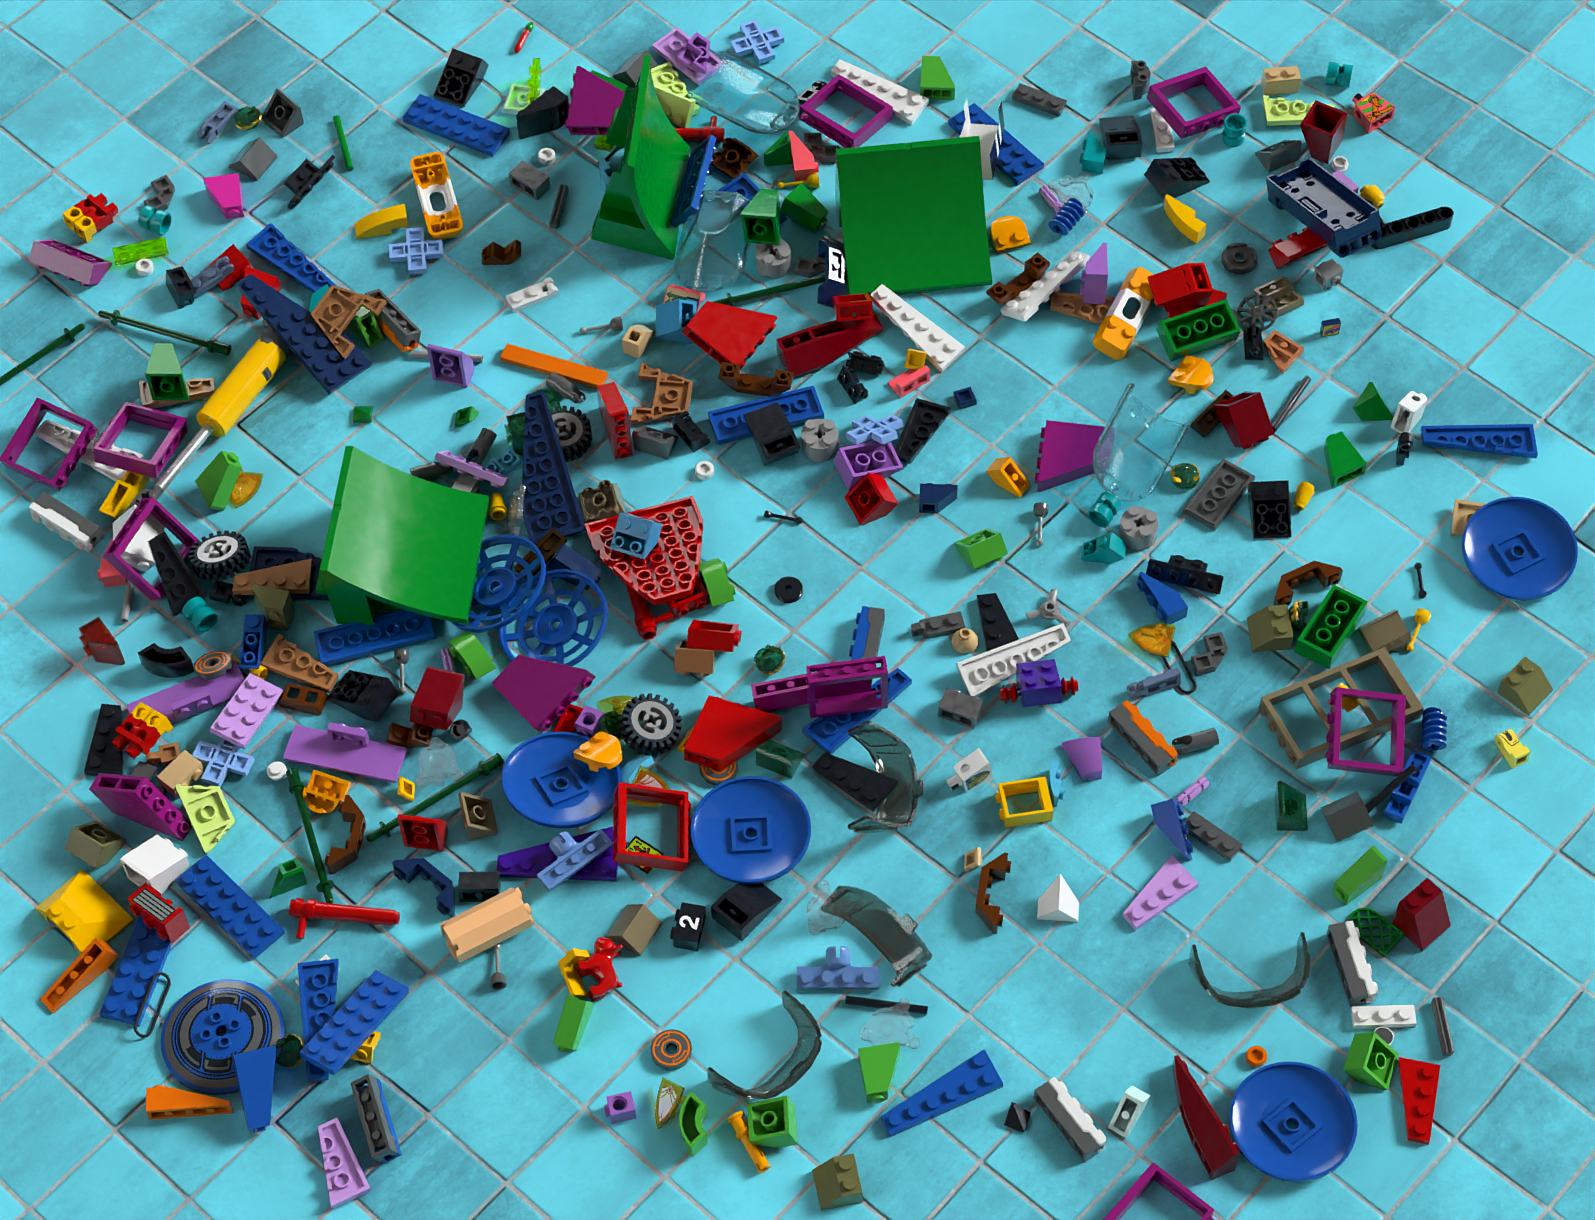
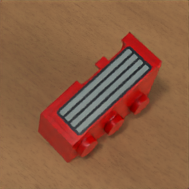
M146 882L127 898L130 904V911L135 916L140 915L147 927L156 929L157 935L163 941L167 939L173 944L190 928L184 910L181 907L175 909L171 905L173 902L170 899L165 900L161 897L160 892Z

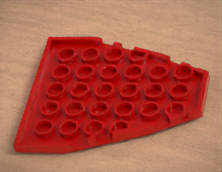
M693 496L628 512V514L662 524L658 542L645 559L610 549L619 515L584 524L594 554L629 588L653 605L692 596L700 568L703 537V519Z

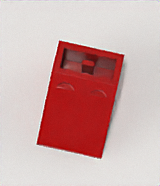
M1186 263L1147 277L1156 307L1207 305L1213 293L1204 263Z

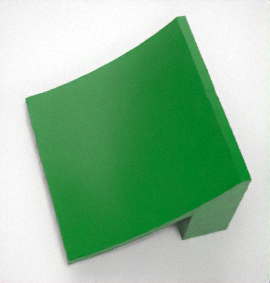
M644 54L642 70L634 90L626 89L620 107L615 109L607 131L606 143L625 149L620 171H613L592 226L591 239L673 260L679 226L675 228L671 225L688 165L690 146L677 133L667 118L654 88L651 74V56Z
M979 136L836 149L835 200L839 227H842L849 295L869 293L871 295L881 284L895 294L992 285Z
M346 446L316 585L317 594L328 595L337 624L362 622L365 625H374L377 609H404L437 619L468 624L489 496L457 490L415 477L367 455L354 446Z

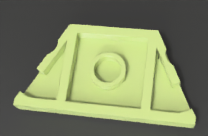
M181 784L175 785L176 792L204 854L207 855L235 824L233 815L219 786H181Z

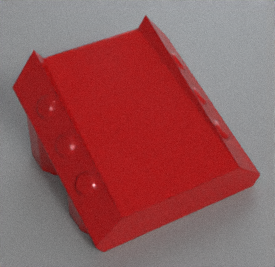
M234 243L204 268L206 270L214 263L216 264V261L221 257L226 256L230 259L229 261L230 264H233L234 271L217 284L222 291L234 287L236 280L244 278L245 268L247 266L252 267L249 260L235 247Z

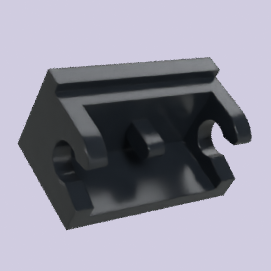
M184 267L166 270L165 284L178 308H183L185 305L184 301L189 299L190 304H193L196 290Z
M684 411L672 417L673 429L694 453L708 445L710 439L688 416V411Z
M500 871L459 872V902H484L500 894Z

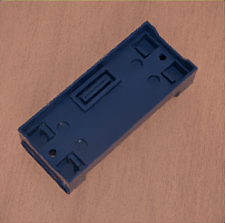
M1310 157L1302 160L1298 167L1278 176L1272 174L1266 177L1269 202L1279 210L1285 209L1327 242L1329 249L1340 258L1349 256L1376 243L1380 239L1382 233L1379 210Z

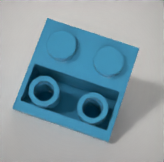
M678 299L657 305L655 338L690 344L692 341L681 332L697 313V302Z
M620 512L610 549L645 559L658 542L662 524Z

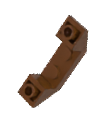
M1037 252L1025 261L1024 271L1005 286L997 282L986 291V294L998 304L1006 305L1007 302L1019 296L1022 291L1031 287L1034 282L1039 281L1050 266V262Z
M722 362L718 379L736 392L769 397L790 390L794 372L776 370L774 378L742 374L740 373V364Z
M1312 561L1281 575L1274 605L1289 606L1293 598V591L1291 589L1296 588L1305 581H1312L1315 577H1317L1324 588L1338 584L1343 570L1341 567Z
M345 795L344 802L340 803L339 813L342 814L344 822H351L350 839L347 838L345 849L331 847L330 854L326 855L325 866L328 867L329 874H335L356 861L362 845L367 824L364 814L350 795Z
M1008 853L1001 854L981 868L975 913L994 934H997L998 926L1002 927L1003 915L1000 914V906L989 905L990 894L986 893L987 888L991 889L992 879L1005 880L1006 873H1010L1011 861H1008Z

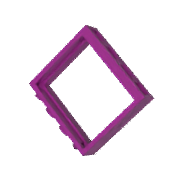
M1207 67L1150 85L1146 97L1181 139L1205 132L1214 127H1219L1224 124V120L1228 115L1239 114L1241 106ZM1204 85L1224 109L1186 122L1165 97Z
M838 74L800 106L799 120L843 147L854 148L860 147L892 119L893 107ZM839 90L874 111L877 115L854 134L815 109Z
M37 397L2 453L0 461L7 468L60 492L62 487L66 485L71 472L76 469L79 459L85 454L90 441L96 436L98 429L92 422ZM47 412L83 428L52 480L16 464Z
M125 402L121 409H118L115 418L109 422L108 428L102 432L99 441L94 444L92 451L94 460L100 464L157 479L188 432L187 418ZM129 420L170 431L150 461L109 450Z
M148 497L142 498L103 557L147 598L157 600L165 595L160 578L154 586L150 585L121 558V555L151 513L182 542L178 553L186 564L189 551L193 545L196 546L195 542L198 539L155 498Z
M885 656L806 666L807 703L810 718L888 708V670ZM876 663H881V667H876ZM817 671V675L812 676L811 672ZM881 678L880 690L815 698V686Z
M1339 687L1331 691L1330 699H1328L1330 712L1327 715V723L1330 726L1326 735V742L1329 743V748L1325 755L1328 769L1399 776L1403 772L1406 695ZM1342 697L1392 703L1390 765L1339 759Z
M1152 1163L1103 1219L1120 1220L1154 1180L1202 1217L1200 1220H1214L1213 1214L1215 1209L1155 1163Z

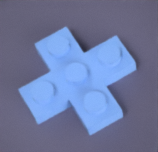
M755 19L740 24V30L744 37L732 40L731 47L736 57L753 53L758 63L762 64L775 59V54L771 47L784 43V36L778 26L762 31Z
M423 227L406 229V243L389 244L390 263L408 261L409 275L427 273L426 259L444 257L442 239L425 241Z
M866 415L852 421V428L854 430L846 432V438L856 445L863 444L870 439L880 444H889L892 440L898 438L896 429L903 427V422L894 415L879 420Z
M221 738L218 746L200 740L192 754L200 762L207 764L201 777L202 782L221 787L228 771L247 777L255 761L254 757L240 753V747Z

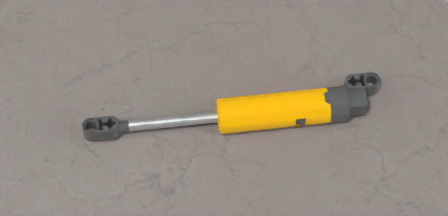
M264 319L262 323L266 331L253 344L197 413L196 418L201 429L153 488L141 491L130 503L126 511L132 506L138 505L142 498L153 497L158 500L210 434L215 437H224L292 353Z

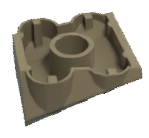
M603 480L598 484V488L588 487L578 493L587 523L619 515L620 512L626 513L621 490L617 483L612 484L609 480Z
M1393 610L1358 627V631L1370 653L1384 647L1387 652L1391 650L1399 652L1404 650L1406 643L1411 641L1410 632L1402 621L1398 610Z

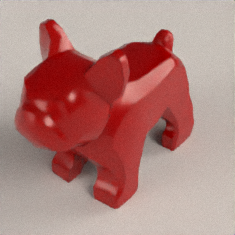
M599 937L594 942V952L587 961H578V966H576L580 977L592 975L599 982L597 986L589 987L588 995L592 1002L603 999L615 988L623 986L622 983L618 982V977L612 966L613 958L621 954L619 950L623 946L622 944H614L609 938Z

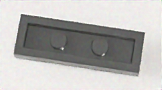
M1019 83L1012 95V100L1059 117L1067 105V100L1021 83Z
M1195 811L1185 820L1190 835L1231 862L1242 849L1243 844Z

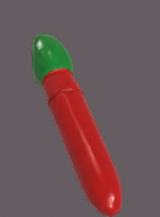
M529 22L525 26V30L515 45V53L522 49L533 29V22Z

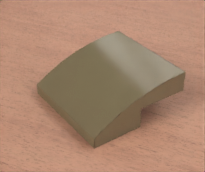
M1284 276L1253 289L1254 294L1259 293L1272 297L1278 307V316L1304 305V299L1294 291V285ZM1259 297V302L1262 305L1266 299ZM1268 302L1264 309L1274 306L1271 302ZM1269 311L1268 313L1274 318L1275 311Z

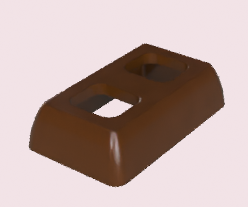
M287 683L280 700V707L319 716L323 711L328 694L323 690ZM291 688L300 690L296 699L287 697ZM308 693L318 694L315 703L305 701Z

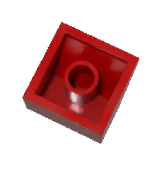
M870 472L844 496L860 525H865L887 516L899 504L883 476Z

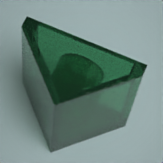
M770 739L756 747L755 750L756 765L790 779L793 778L804 757V753Z
M1278 781L1274 795L1276 830H1308L1306 795L1283 781Z

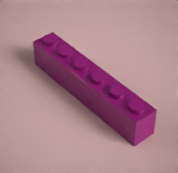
M812 672V676L817 675V672ZM806 674L751 684L755 708L760 711L770 712L808 704ZM870 679L815 686V698L872 691Z

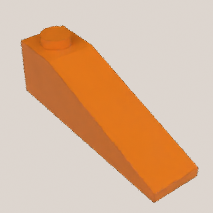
M95 938L40 1000L52 1013H55L104 973L119 955L108 943Z
M162 1085L146 1088V1114L149 1120L233 1113V1107L228 1100Z

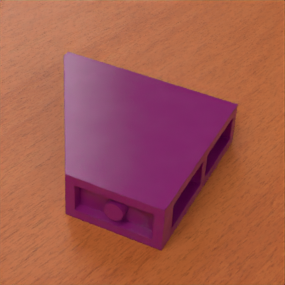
M577 66L576 73H573L574 85L570 90L571 103L568 104L569 115L565 120V126L571 135H607L615 109H619L625 92L581 66Z
M1046 420V426L1041 428L1040 437L1044 438V441L1039 443L1038 453H1042V456L1038 457L1036 467L1040 471L1035 474L1034 484H1038L1037 491L1042 492L1108 469L1113 427Z
M518 655L492 684L534 729L543 733L552 726L557 717L564 714L566 708L579 698V694L592 684L596 676L586 669Z
M99 773L89 788L113 813L178 840L184 841L192 828L190 821L146 777Z

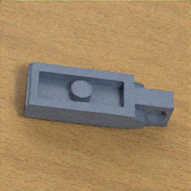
M1178 668L1169 669L1156 676H1149L1138 683L1133 682L1127 685V692L1130 698L1133 699L1141 695L1147 697L1175 687L1181 683L1180 671Z

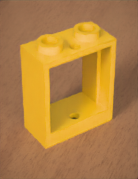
M1046 777L998 783L995 799L996 803H1000L999 817L1000 821L1004 820L1005 828L1052 821L1053 808ZM1038 792L1042 810L1009 815L1005 796Z

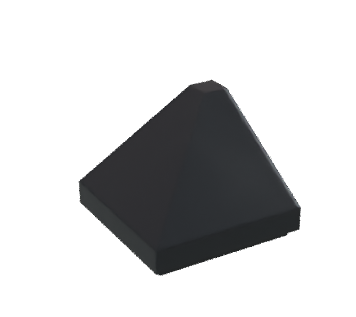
M1011 1102L1004 1126L1024 1132L1031 1113L1018 1104Z

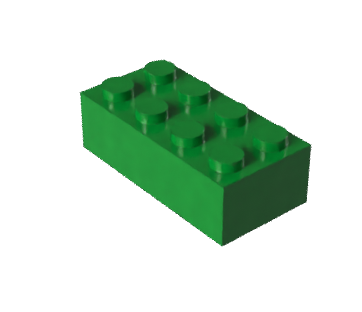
M1227 299L1160 321L1156 329L1170 362L1183 358L1186 355H1192L1236 340L1241 332Z
M1333 584L1299 636L1295 652L1330 669L1364 616L1368 601Z

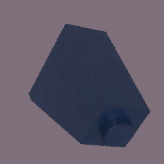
M566 544L560 548L546 567V571L569 569L581 572L593 579L596 584L601 579L598 575L602 570ZM560 578L575 586H578L580 583L577 579ZM586 585L584 590H588L590 586Z

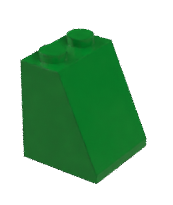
M154 343L145 372L152 400L189 401L185 380L173 344Z

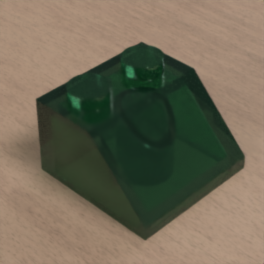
M525 412L506 416L507 424H504L508 446L512 445L513 451L523 456Z

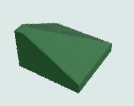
M354 406L353 423H372L373 406Z
M473 406L457 410L454 425L460 426L472 422L479 415V412Z

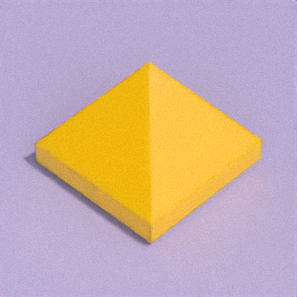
M401 776L398 777L397 794L410 801H414L415 783Z

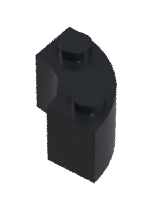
M153 643L138 652L143 667L157 676L176 678L194 672L191 658L181 646L174 649H164Z

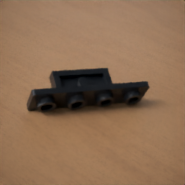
M334 155L320 169L306 158L285 181L284 185L296 194L287 206L289 209L293 205L297 206L303 199L301 196L304 193L307 195L313 189L312 184L314 182L318 183L324 175L322 173L325 170L328 172L334 166Z
M1171 555L1168 563L1149 559L1146 574L1154 579L1220 594L1224 579L1222 575L1206 572L1207 563L1197 559H1186L1181 555Z

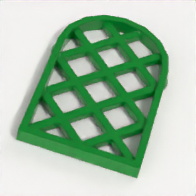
M1358 908L1352 912L1349 921L1358 919V926L1355 927L1359 929L1360 939L1384 957L1405 935L1403 931L1371 908ZM1367 911V916H1360V912ZM1360 919H1368L1369 925H1361ZM1371 919H1378L1379 925H1371ZM1389 927L1390 933L1383 934L1382 928ZM1362 928H1369L1370 934H1362ZM1372 928H1379L1380 934H1372ZM1391 936V942L1384 943L1383 937ZM1393 936H1399L1394 942ZM1365 937H1370L1371 942L1368 941ZM1373 937H1380L1381 943H1374Z

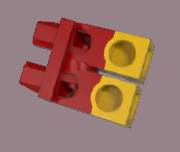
M102 193L96 197L90 194L87 196V199L80 201L62 214L65 225L88 243L92 240L93 234L100 229L106 228L108 224L114 223L113 216L118 213V208L113 202L105 206L108 201Z
M140 702L123 721L121 726L115 729L118 736L112 743L120 751L129 745L125 751L130 757L135 759L141 752L147 755L150 752L149 749L156 744L158 738L164 732L169 733L173 726L166 716Z

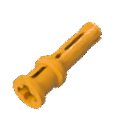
M738 1111L728 1117L727 1122L734 1128L736 1138L744 1144L758 1172H766L771 1165L765 1158L760 1146L749 1142V1128L744 1118L745 1113Z

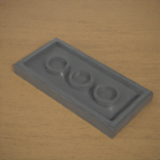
M1223 459L1185 506L1183 513L1216 530L1246 492L1248 484L1254 482L1255 476Z

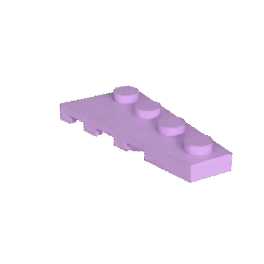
M451 451L436 452L434 459L440 461L439 464L444 467H455L459 473L473 474V478L480 481L488 480L490 485L498 488L508 485L510 478L491 469H485L484 471L482 470L483 466L477 463H466V458L452 455L453 452Z
M1172 855L1123 912V917L1136 931L1196 889L1199 883Z
M338 1118L318 1126L330 1205L334 1209L370 1192L371 1189Z

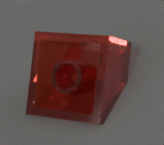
M99 617L79 628L81 634L79 639L88 657L92 656L95 662L125 664L117 641Z

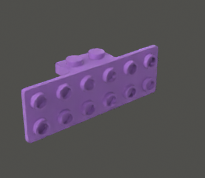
M234 661L231 669L229 670L228 668L221 677L206 680L203 677L199 678L196 676L127 704L129 713H131L142 702L166 716L170 723L173 724L230 701L244 682V678L237 662Z
M329 723L327 731L295 725L283 758L291 762L395 783L407 753V748L369 740L367 730L361 727H349L342 723Z

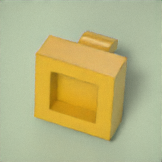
M908 349L905 368L919 370L924 367L926 352Z

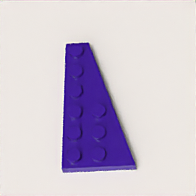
M613 826L602 829L613 843ZM597 831L573 836L572 838L576 842L581 843ZM549 842L498 855L496 871H500V877L537 878V874L555 862L557 857L549 848ZM613 847L567 880L617 881L618 863L613 862Z

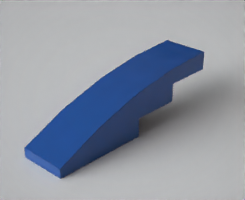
M1413 749L1403 771L1411 764L1416 767L1417 771L1393 791L1384 811V817L1402 824L1430 764L1431 756Z

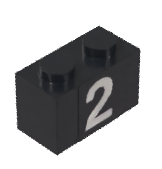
M681 903L680 909H677L675 913L676 927H672L670 934L674 947L698 951L706 919V906Z

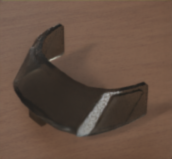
M865 721L848 730V735L857 740L869 752L876 766V771L898 780L899 783L878 806L876 818L866 815L848 824V829L854 830V833L866 834L898 831V828L911 826L916 815L918 798L923 796V780H918L916 765L910 748L895 734L871 721Z
M838 886L820 908L823 912L844 919L856 927L874 944L896 971L897 976L891 983L893 987L904 985L928 966L926 963L932 958V954L914 931L918 924L909 914L900 917L889 905L866 890L850 886Z
M1300 932L1297 942V959L1293 974L1283 984L1273 988L1245 992H1227L1212 986L1204 975L1196 945L1191 946L1190 962H1188L1195 979L1204 990H1208L1214 999L1227 1006L1242 1008L1272 1006L1293 999L1301 993V989L1304 987L1310 974V954L1308 953L1304 932Z
M786 990L782 992V1005L789 1012L798 1029V1043L791 1057L768 1081L757 1088L746 1090L735 1085L709 1067L707 1069L708 1082L712 1084V1087L727 1095L748 1099H770L792 1087L810 1069L822 1045L820 1028L806 1006L801 1004Z

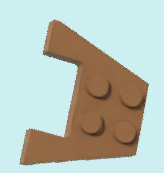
M331 285L311 312V316L346 360L355 348V345L342 337V332L362 306L378 316L387 304V301Z
M641 363L639 380L655 381L657 384L652 408L633 407L631 425L669 419L684 411L689 413L693 381L675 374H666L661 372L659 368L656 370L648 367V364Z

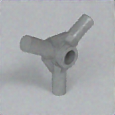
M1051 589L1049 600L1041 605L1039 610L1026 613L1027 620L1042 617L1057 620L1061 624L1064 623L1065 627H1068L1070 621L1060 614L1061 611L1056 603L1057 589Z

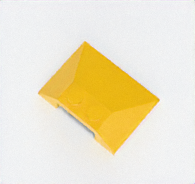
M83 869L35 908L48 922L52 921L72 941L74 948L79 953H82L95 938L108 943L134 921V918Z

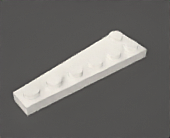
M1078 251L1071 254V257L1059 263L1055 269L1047 272L1043 278L1034 282L1031 287L1022 291L1015 299L1007 302L1001 308L1002 315L1024 322L1027 321L1039 310L1038 305L1042 302L1046 303L1050 299L1049 295L1051 293H1057L1060 290L1059 286L1070 281L1074 275L1086 266V262L1090 259L1089 254Z

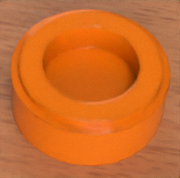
M1260 1046L1250 1047L1246 1053L1247 1064L1253 1068H1260L1265 1065L1267 1060L1265 1049Z

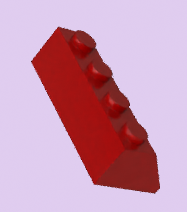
M1305 227L1300 234L1294 232L1288 235V239L1285 241L1279 239L1273 242V246L1268 249V252L1278 269L1328 246V243L1308 227Z

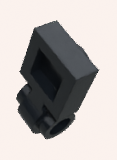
M819 80L814 82L811 89L806 88L796 98L798 103L804 104L827 83Z
M1403 432L1398 437L1396 465H1404L1405 458H1409V451L1413 447L1414 440L1409 432Z
M215 581L209 594L210 600L228 604L231 598L232 603L239 607L246 604L248 596L242 594L233 595V584L222 581Z

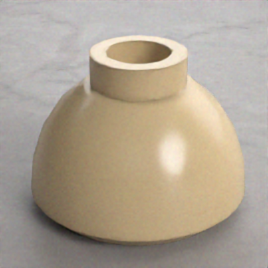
M962 628L954 633L951 644L959 653H971L978 646V637L971 629Z

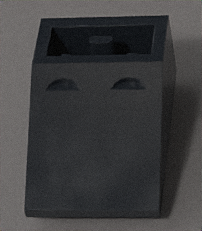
M452 48L433 96L465 107L483 81L489 64L481 58Z
M552 86L536 100H533L527 107L520 110L516 115L519 138L524 139L561 128L569 115L568 96Z
M1133 115L1099 118L1103 145L1107 149L1106 160L1141 157L1143 143L1140 129Z
M1192 157L1153 159L1144 174L1162 199H1165L1167 194L1176 198L1210 182L1205 172L1199 168Z
M778 402L743 415L764 466L799 453V442Z
M1289 481L1250 482L1248 484V503L1253 538L1292 537Z
M349 670L327 699L365 720L378 722L399 695V692L389 678Z
M739 883L725 892L711 906V915L716 922L743 941L782 901V898L763 883Z

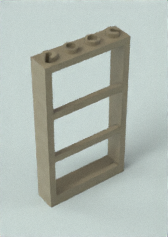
M1385 647L1261 697L1258 707L1262 717L1265 716L1270 731L1276 734L1280 747H1284L1289 762L1293 763L1296 769L1325 758L1329 743H1323L1301 753L1273 705L1304 693L1323 725L1329 731L1330 724L1327 723V715L1311 689L1342 677L1349 689L1359 690L1349 674L1377 663L1395 692L1399 695H1406L1405 724L1421 718L1424 707ZM1359 699L1360 707L1371 724L1341 736L1340 751L1391 731L1392 716L1378 720L1367 701Z

